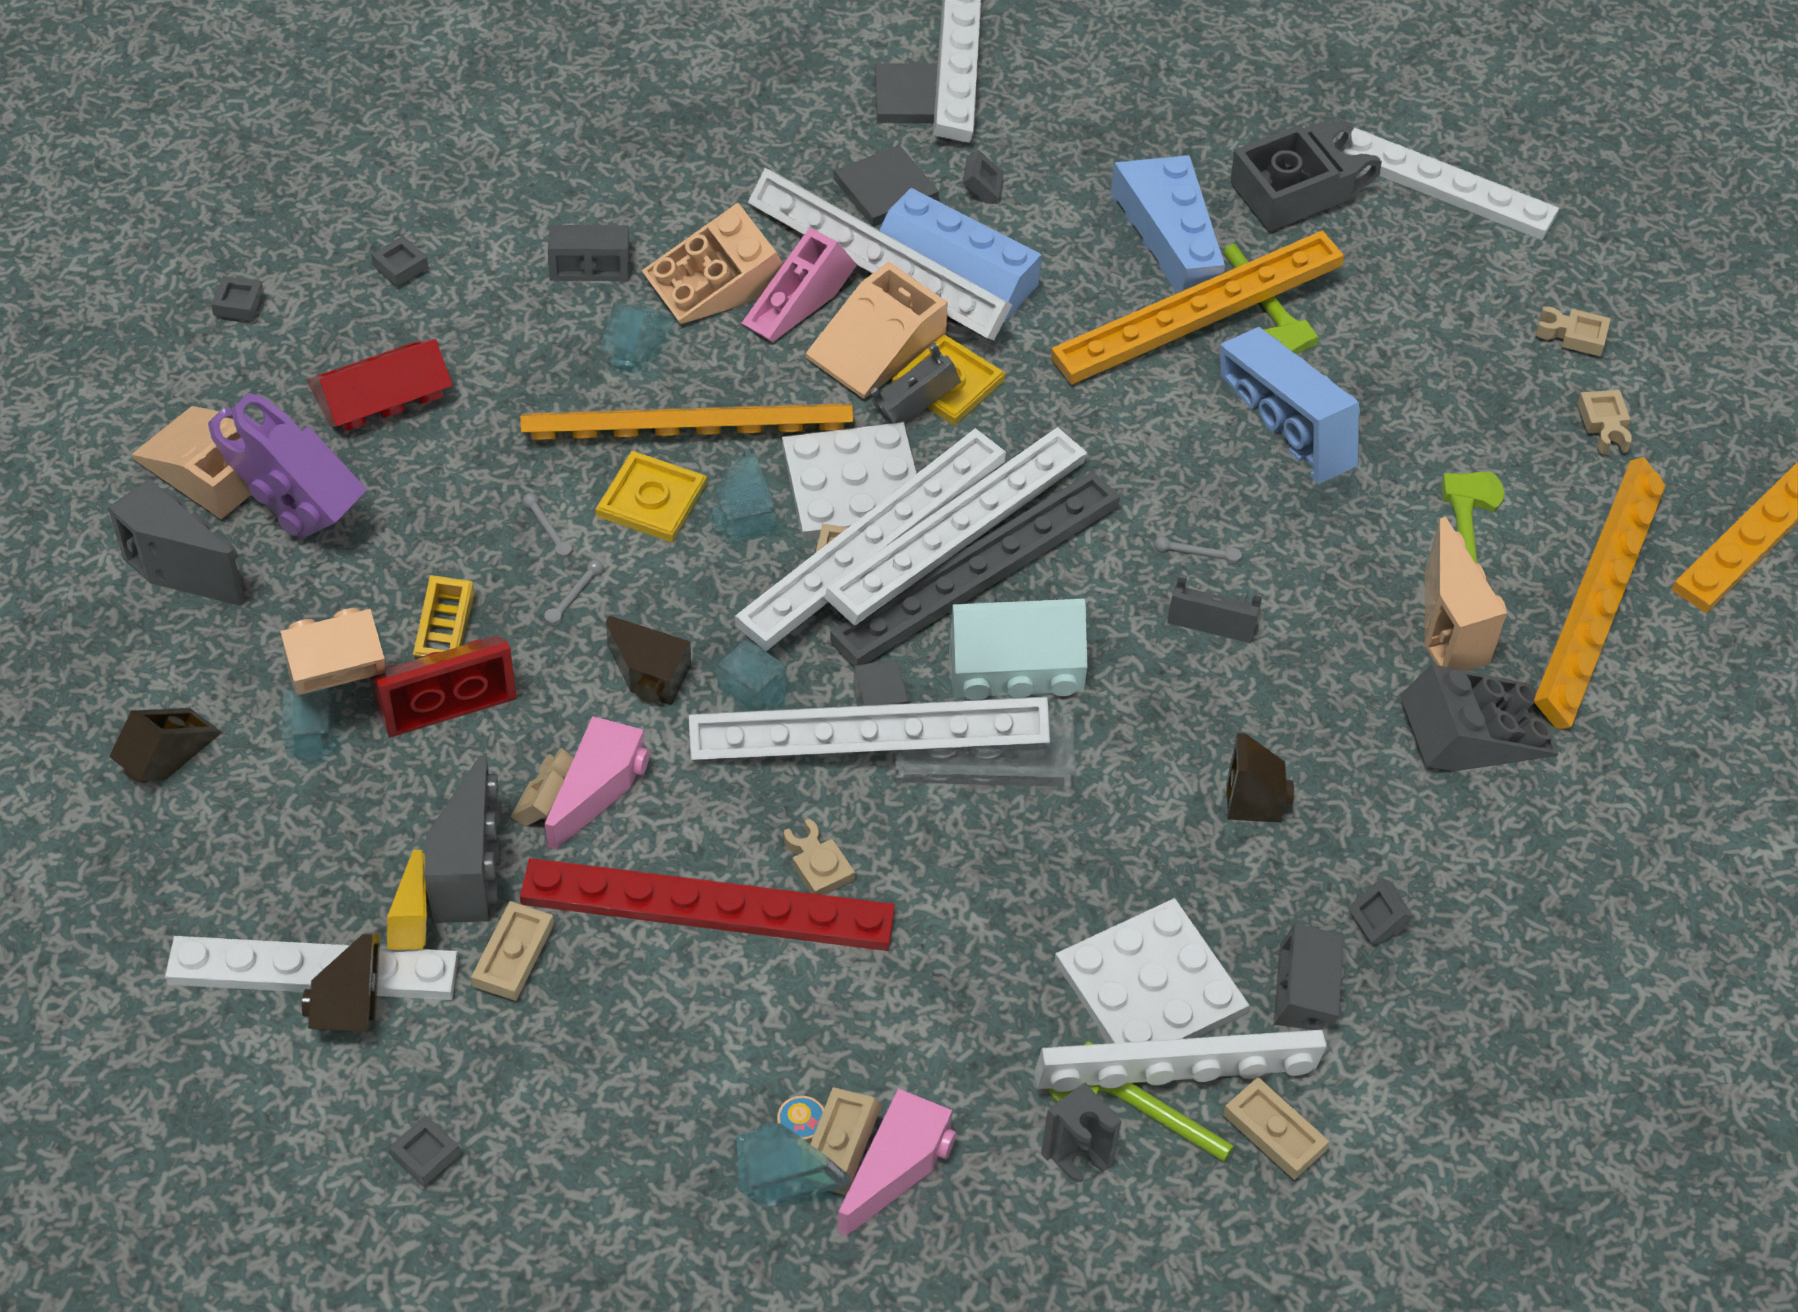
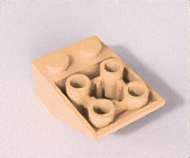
M736 203L644 268L642 272L679 323L683 324L759 299L782 267L783 262L739 203Z
M888 261L859 284L805 353V357L865 399L870 395V390L874 387H881L942 334H945L948 302Z
M191 406L133 452L131 456L132 459L218 518L223 519L251 494L248 485L226 462L211 438L208 422L219 411ZM223 418L220 423L222 435L232 441L240 439L241 436L236 430L234 420Z
M1442 517L1439 520L1425 569V647L1436 665L1468 671L1491 663L1507 616V610L1502 598L1499 595H1495L1486 581L1485 572L1481 565L1475 563L1467 551L1462 535L1453 529L1446 517Z
M348 608L337 612L331 619L315 622L313 619H304L292 623L288 627L289 629L280 631L288 674L296 696L386 673L385 659L371 609L360 611L358 608Z

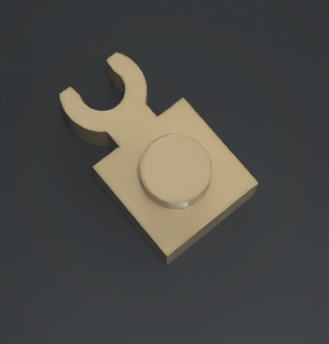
M1543 307L1536 336L1542 339L1562 338V347L1601 356L1611 318L1571 309L1570 315L1566 316L1556 308Z
M1621 391L1581 392L1577 404L1587 433L1600 434L1597 442V448L1600 453H1608L1610 441L1618 443L1622 452L1627 453L1632 441L1631 433L1627 430L1631 419Z
M563 748L558 750L555 757L551 754L547 755L540 766V773L536 779L529 782L510 817L524 826H528L540 819L546 820L574 757Z
M805 820L804 829L809 836L804 839L796 838L789 828L784 830L785 846L791 852L798 854L792 857V866L810 893L825 895L855 880V871L834 840L830 839L820 844L819 829L813 820Z

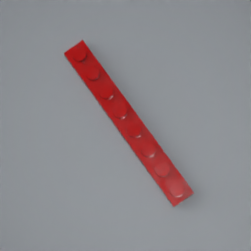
M529 858L520 893V903L526 906L889 951L895 904L535 858Z

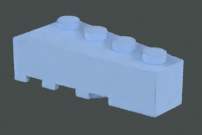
M1190 155L1114 162L1111 195L1116 203H1120L1125 211L1126 218L1142 236V242L1148 251H1152L1159 261L1160 269L1176 293L1223 274L1225 268L1224 260Z
M1260 327L1220 344V375L1251 409L1259 407L1264 424L1273 434L1281 431L1292 445L1288 451L1297 461L1306 459L1314 468L1310 475L1318 484L1358 466L1360 407L1359 402L1352 395L1346 393L1327 376L1322 375L1305 362L1302 357L1297 356L1281 344L1278 339L1273 338Z

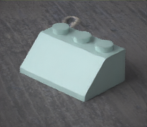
M1085 599L953 604L949 646L953 697L982 700L988 696L999 695L1025 698L1031 694L1053 693L1057 696H1068L1075 692H1083L1087 672Z

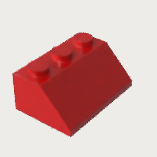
M436 339L418 340L306 379L329 425H341L343 431L367 424L365 416L379 411L382 418L406 410L403 403L418 398L420 404L442 398L444 397L442 389L453 386Z
M498 635L486 639L473 640L466 645L446 651L433 652L425 657L399 665H389L385 667L386 673L370 677L374 700L389 738L517 699L511 649L508 641Z

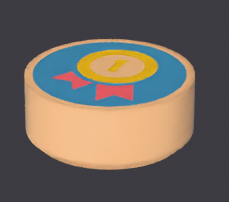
M795 1096L785 1101L779 1108L777 1115V1128L781 1138L788 1144L796 1147L810 1146L824 1110L823 1106L817 1100L808 1096Z

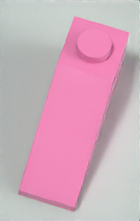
M809 227L742 321V325L765 339L774 342L835 297L857 264L837 241Z
M592 716L546 819L545 832L548 848L557 849L626 793L631 788L636 774L643 775L649 762L650 750L645 748L643 729Z
M901 1089L897 1090L838 1212V1233L846 1236L931 1173L938 1157L947 1159L957 1134L956 1131L951 1130V1109Z

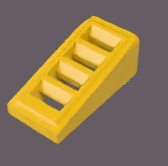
M430 575L413 651L414 658H422L433 652L446 651L427 648V640L449 643V649L462 646L475 596L473 581ZM438 600L459 601V605L438 604ZM435 612L456 615V619L435 618L434 615ZM431 626L453 629V634L430 632Z
M422 850L412 851L387 915V948L390 950H423V946H426L425 853H422Z

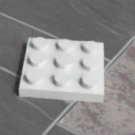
M904 422L782 437V448L803 541L819 539L822 524L842 527L851 526L917 474Z
M1175 898L1055 954V963L1109 1044L1197 1038L1247 1014L1250 1005Z

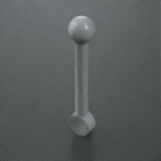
M534 493L524 495L522 500L524 507L533 511L554 543L556 555L560 558L569 557L572 554L571 544L561 540L539 507L538 496Z
M1160 536L1154 541V547L1158 552L1173 550L1225 559L1230 564L1239 563L1242 557L1241 551L1237 548H1228L1226 551L1170 542L1164 536Z
M591 560L588 563L587 572L556 608H551L545 612L544 618L547 624L557 625L562 621L563 612L594 576L602 574L604 569L602 562Z

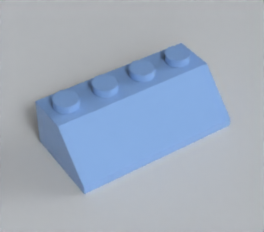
M910 188L889 209L880 228L881 232L1011 303L1012 307L1004 322L1039 285L1042 254L913 188Z

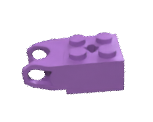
M248 393L234 407L221 409L208 422L213 442L226 462L248 485L250 494L258 502L266 504L278 517L280 526L287 533L299 539H303L336 523L367 491L365 486L309 426L301 430L287 414L264 397ZM247 404L256 405L261 409L264 416L262 425L243 413ZM223 418L234 420L236 430L241 436L240 439L232 441L222 435L220 423Z

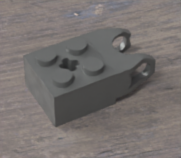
M1349 122L1316 123L1305 128L1299 124L1235 149L1233 153L1231 184L1268 231L1271 232L1352 199L1380 175L1382 161L1375 155H1348L1341 152L1352 142L1354 127ZM1343 132L1341 138L1333 143L1334 137L1338 133ZM1371 165L1367 173L1361 177H1356L1367 166Z

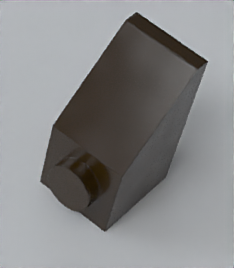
M609 616L606 621L608 648L630 692L635 693L640 699L649 703L659 701L671 705L691 667L690 641Z
M191 708L131 710L109 757L124 768L123 772L127 777L137 782L147 783L149 780L168 779L219 736L221 731Z
M1237 733L1226 781L1227 820L1281 823L1285 807H1292L1294 800L1293 780H1286L1285 761L1249 735Z
M381 933L362 934L311 980V988H305L302 998V1016L309 1017L308 1029L367 1032L374 1029Z

